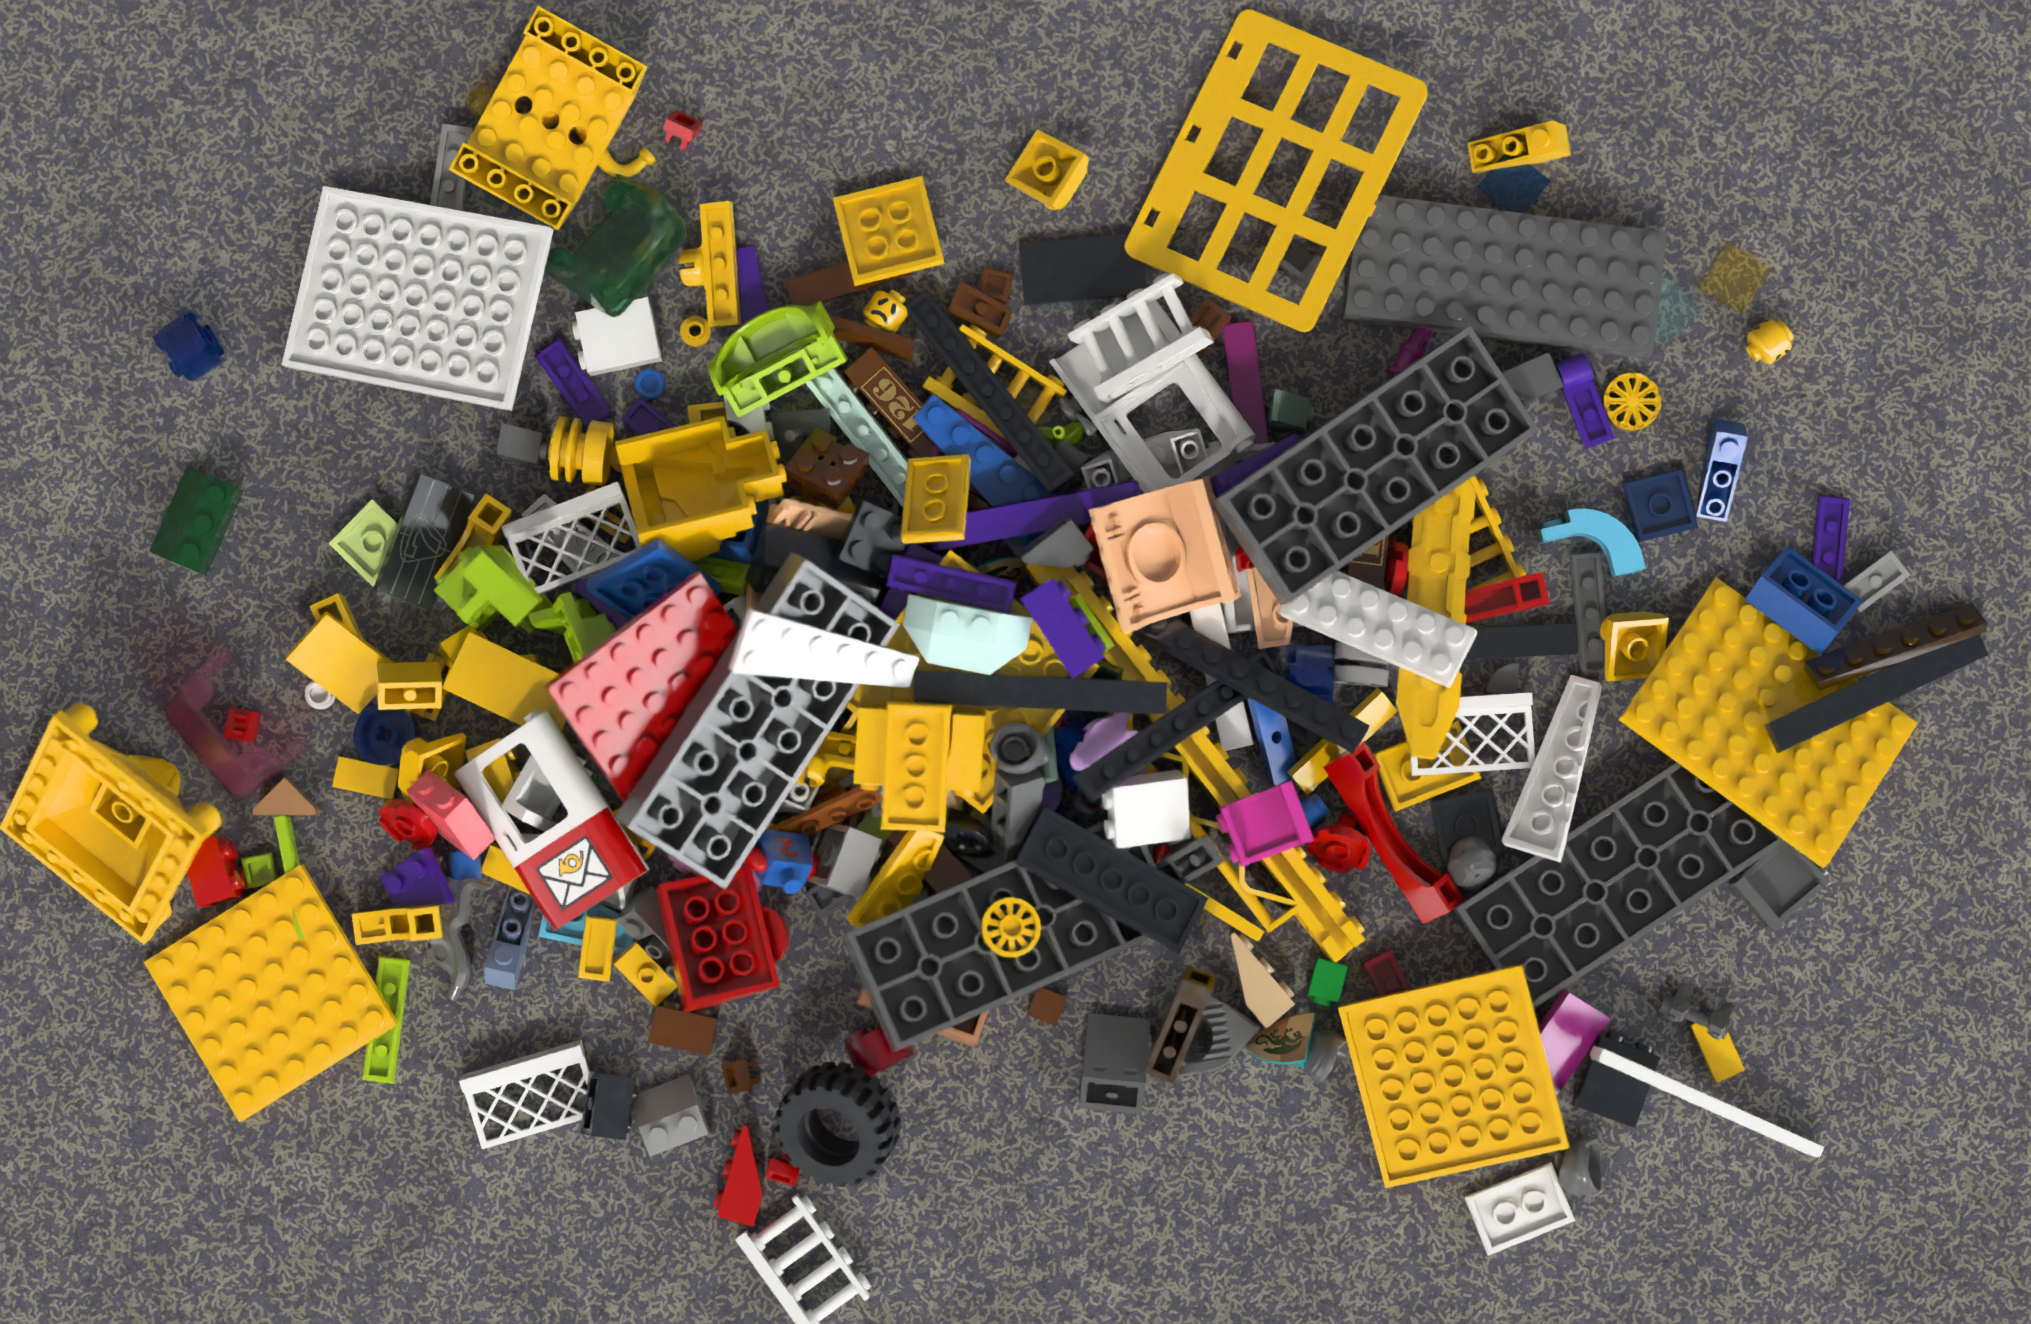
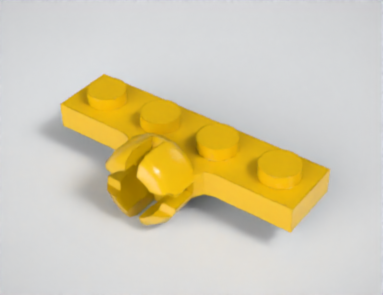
M724 201L699 204L702 243L696 249H686L680 253L679 264H685V267H695L679 270L680 277L685 285H703L705 287L708 327L741 325L733 202Z
M829 731L796 783L803 786L808 772V777L811 778L809 787H818L824 783L827 770L830 767L836 766L854 770L857 736Z

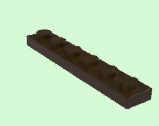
M1969 603L1806 660L1804 670L1818 690H1822L1987 632L1988 623L1974 604Z

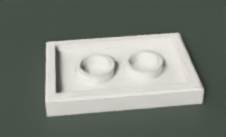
M1552 1162L1464 1196L1487 1255L1575 1221Z

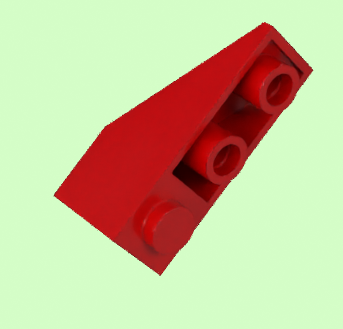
M743 1124L741 1130H735L731 1147L736 1148L733 1160L727 1159L722 1177L727 1178L724 1190H718L714 1207L719 1209L718 1217L754 1226L763 1197V1189L749 1124Z

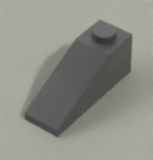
M1001 769L995 771L991 826L993 841L991 849L1007 864L1013 861L1042 803L1045 781L1043 775L1036 769L1024 774L1009 773Z
M1208 835L1192 838L1176 847L1159 860L1155 866L1161 872L1185 884L1222 864L1225 860Z

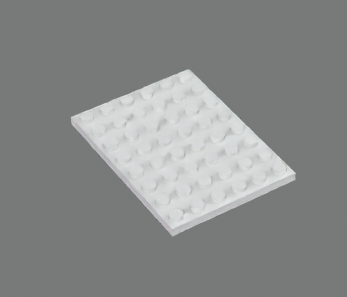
M323 186L282 366L512 411L554 229L542 225Z

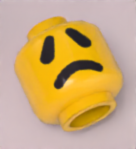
M893 289L889 293L882 290L877 291L863 309V315L866 318L863 322L868 326L895 333L908 316L907 308L903 305L906 299Z
M1765 319L1747 333L1749 345L1745 349L1755 362L1761 360L1765 364H1773L1791 350L1793 335L1782 320Z

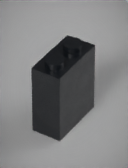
M1608 1031L1605 1037L1600 1035L1593 1047L1596 1046L1608 1050L1655 1072L1661 1058L1653 1055L1654 1048L1636 1042L1635 1048L1623 1044L1625 1037ZM1590 1056L1572 1105L1636 1128L1651 1085L1598 1062Z

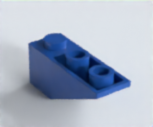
M1714 418L1708 441L1696 517L1727 522L1748 438L1744 423Z

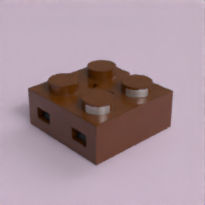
M816 427L785 466L787 482L783 484L838 510L868 470L870 453L850 443H847L845 446L838 443L837 437Z

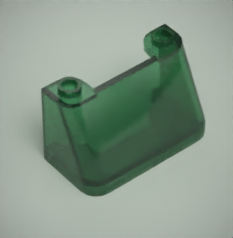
M618 173L611 179L603 191V202L609 210L607 215L572 255L562 247L551 249L548 252L544 270L553 279L610 317L620 316L683 244L687 236L685 222L664 193Z

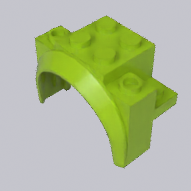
M477 545L474 549L470 546L458 558V561L461 563L453 571L450 569L446 570L437 579L436 583L438 586L434 589L465 623L478 630H482V632L502 613L515 627L520 625L531 635L537 628L531 624L529 613L553 607L552 602L544 593L538 594L534 588L538 587V585L531 577H529L531 584L518 569L514 557L502 545H483L482 547Z

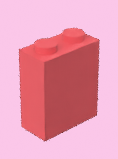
M428 769L406 790L417 807L429 816L435 824L437 833L472 860H475L495 840L494 835L469 800Z

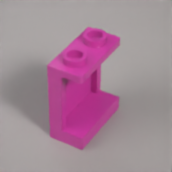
M1292 781L1219 808L1221 814L1216 815L1221 832H1228L1232 844L1227 845L1233 863L1239 861L1241 867L1314 840Z

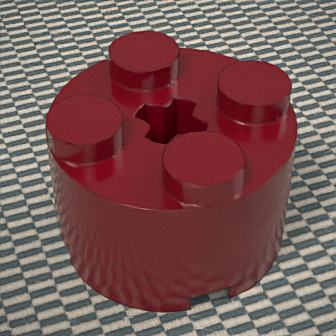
M879 1022L871 1027L872 1032L868 1033L867 1029L864 1028L844 1040L846 1045L843 1048L852 1067L857 1068V1066L866 1069V1073L870 1076L897 1064L904 1058L907 1059L916 1054L912 1045L892 1052Z

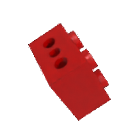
M213 836L205 839L187 869V875L197 907H213L246 896L244 889L248 887L242 870L238 871L235 859L239 858L237 847L234 841L229 842L228 837Z

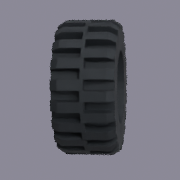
M830 1061L823 1062L821 1066L814 1065L810 1067L805 1073L800 1075L784 1095L775 1115V1122L778 1124L775 1127L776 1137L782 1140L779 1144L784 1154L789 1155V1162L794 1168L798 1166L803 1170L802 1174L807 1178L812 1176L817 1179V1183L827 1185L829 1182L833 1183V1187H845L847 1183L849 1186L861 1184L863 1180H869L882 1167L897 1145L900 1137L898 1132L901 1130V1119L897 1117L900 1111L897 1103L891 1101L892 1093L888 1087L883 1088L881 1086V1080L876 1075L871 1077L866 1073V1069L860 1066L853 1068L851 1063L840 1062L836 1065L835 1062ZM817 1108H831L844 1114L856 1127L860 1140L848 1141L830 1133L820 1121Z

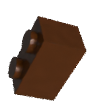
M665 1000L664 1006L656 1005L648 1043L709 1056L712 1053L719 1018L712 1017V1010L702 1008L694 1010V1012H684L681 1003Z

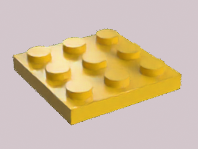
M922 176L833 198L854 286L945 264Z

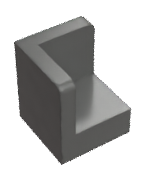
M1294 244L1282 259L1278 268L1306 290L1322 257L1318 254L1314 257L1300 245Z

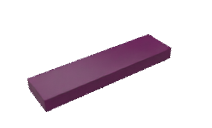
M1253 321L1227 324L1222 332L1231 401L1255 433L1254 444L1269 443Z

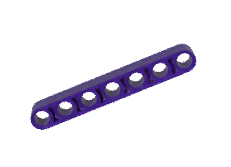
M1138 480L967 511L965 540L930 542L931 550H944L1046 531L1067 514L1076 525L1092 522L1089 513L1090 509L1141 495Z

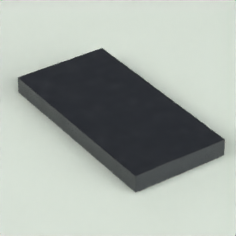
M1130 233L1019 243L1024 306L1126 297L1134 290L1146 289L1144 263L1131 258L1125 250V242Z

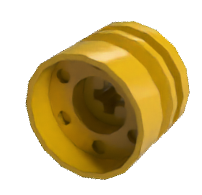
M559 416L549 444L548 460L550 463L551 479L561 481L565 470L566 481L573 482L579 469L581 470L583 484L605 487L611 467L609 455L614 445L613 423L591 420L587 432L583 433L581 419L574 418L570 429L569 417Z

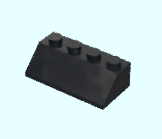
M765 521L745 578L754 592L764 594L790 553L793 552L807 559L872 606L875 604L880 588L879 575L835 557L842 541L841 539Z

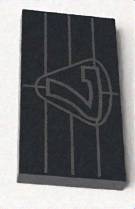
M417 473L373 589L432 611L438 595L434 591L438 586L434 576L456 547L475 495Z

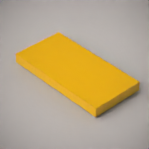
M471 632L468 633L442 689L521 726L526 724L523 718L537 709H540L542 713L549 711L561 731L567 721L544 686L558 676V673Z
M887 702L881 829L945 832L951 705Z

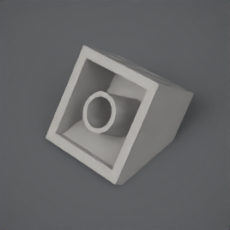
M832 824L826 827L816 853L820 858V864L813 877L806 881L860 899L861 895L869 887L871 868L880 858L882 840L849 826Z
M689 1074L636 1094V1098L632 1102L638 1128L649 1157L711 1133Z

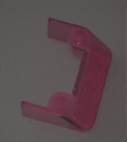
M222 649L184 681L168 703L165 716L169 724L225 791L235 799H247L311 747L308 741L298 739L276 759L267 749L262 747L249 748L240 756L235 752L200 710L213 697L214 688L209 679L236 657L232 651Z

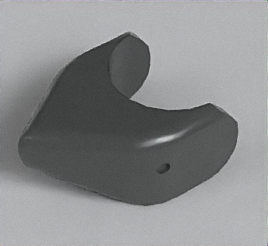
M1210 997L1201 1017L1210 1035L1208 1052L1201 1061L1180 1067L1178 1076L1208 1073L1226 1066L1260 1030V1026L1227 1003Z

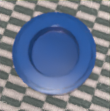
M648 368L638 373L634 386L636 392L642 398L655 400L664 393L666 381L658 370Z

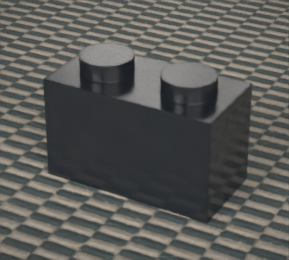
M589 1071L580 1128L581 1134L626 1140V1135L630 1132L632 1126V1117L630 1115L631 1103L634 1102L637 1093V1087L634 1084L635 1078Z

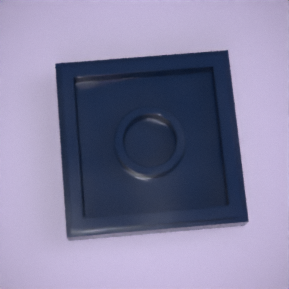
M1683 468L1622 483L1638 543L1698 528Z

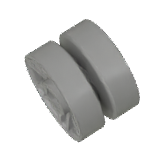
M1343 642L1335 643L1333 658L1346 662V665L1333 666L1331 682L1366 687H1388L1389 671L1377 668L1376 665L1390 664L1389 662Z

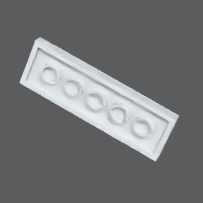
M1335 571L1291 603L1284 604L1279 612L1284 618L1448 688L1451 687L1477 635V631L1474 628L1339 571Z

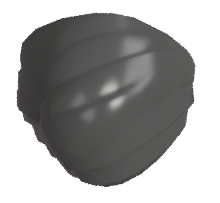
M1018 722L1003 724L995 730L990 741L991 756L996 761V765L1005 772L1024 774L1046 764L1051 759L1052 749L1049 741L1040 731L1027 724Z
M1467 837L1459 840L1452 847L1448 858L1447 872L1454 883L1462 889L1469 891L1483 889L1493 881L1497 873L1496 855L1482 839Z
M1317 1028L1312 1030L1304 1067L1314 1082L1325 1083L1331 1073L1344 1060L1349 1050L1346 1037L1333 1029Z
M1582 1137L1567 1148L1558 1177L1561 1187L1570 1195L1589 1196L1600 1192L1602 1185V1144L1595 1137Z

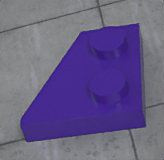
M431 847L423 848L380 877L393 905L448 904L455 901Z

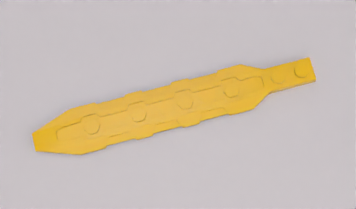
M1467 479L1414 516L1411 549L1408 550L1409 561L1407 571L1409 572L1407 601L1466 625V615L1464 614L1466 579L1469 578L1471 556L1468 554L1470 524L1474 518L1476 493L1470 479ZM1399 668L1396 703L1411 757L1436 759L1460 707L1462 674L1459 671L1451 687L1448 688L1406 669Z

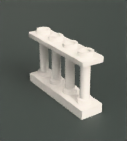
M1174 273L1162 274L1153 280V285L1144 290L1140 288L1132 291L1126 296L1127 300L1118 305L1111 304L1100 311L1101 315L1092 320L1086 319L1077 323L1074 326V331L1067 334L1071 341L1077 344L1085 343L1102 377L1100 380L1101 384L1094 388L1100 400L1109 403L1214 343L1209 331L1202 327L1192 326L1174 290L1183 284L1181 277ZM1164 296L1182 332L1180 334L1181 338L1173 343L1166 342L1148 307L1149 303ZM1136 311L1155 346L1154 354L1145 359L1139 357L1121 321ZM1108 327H1111L1128 361V369L1119 374L1113 373L1095 337L1096 334Z
M797 1193L791 1198L796 1205L793 1209L760 1233L754 1232L751 1235L746 1230L735 1240L795 1324H821L820 1320L857 1293L861 1295L864 1301L868 1299L871 1295L868 1289L872 1286L862 1272L856 1275L849 1264L853 1262V1259L843 1246L838 1249L831 1238L835 1234L825 1221L819 1223L813 1215L817 1209L806 1195L801 1198ZM804 1216L814 1232L779 1258L769 1260L762 1251L766 1248L765 1244ZM823 1242L833 1257L795 1285L791 1283L787 1286L781 1278V1275L784 1273L783 1270ZM838 1268H841L851 1283L813 1311L811 1309L805 1311L799 1303L803 1299L801 1295Z

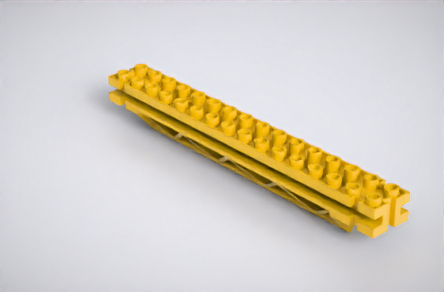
M1028 564L1026 566V573L1037 587L1053 578L1056 583L1062 580L1072 596L1067 598L1068 601L1079 593L1081 594L1115 645L1103 653L1104 658L1102 660L1123 668L1122 680L1167 682L1166 714L1186 701L1180 693L1175 696L1168 688L1171 681L1161 669L1155 671L1149 664L1152 657L1143 645L1140 644L1136 647L1131 641L1132 631H1121L1119 622L1117 623L1111 615L1114 610L1103 595L1099 598L1092 591L1094 583L1084 570L1078 573L1073 566L1070 568ZM1132 713L1126 725L1128 731L1133 730ZM1144 713L1151 723L1165 715ZM1206 726L1172 748L1176 755L1166 752L1159 757L1180 764V771L1187 778V789L1189 770L1218 808L1257 794V792L1251 794L1245 785L1249 781L1238 767L1232 770L1225 761L1229 758V755L1219 743L1213 745L1207 738L1210 731ZM1150 763L1146 766L1144 774L1157 773L1158 771ZM1189 811L1190 833L1194 838L1207 835L1200 825L1220 830L1217 822L1195 817ZM1215 845L1225 860L1217 868L1268 933L1294 915L1330 962L1334 963L1338 962L1347 952L1366 940L1361 934L1365 929L1355 916L1347 917L1342 911V908L1346 906L1335 891L1329 893L1322 885L1326 882V879L1315 866L1309 868L1303 859L1307 855L1300 846L1259 860L1288 898L1250 888L1245 882V866L1241 867L1238 861L1237 873ZM1256 896L1291 907L1274 920Z

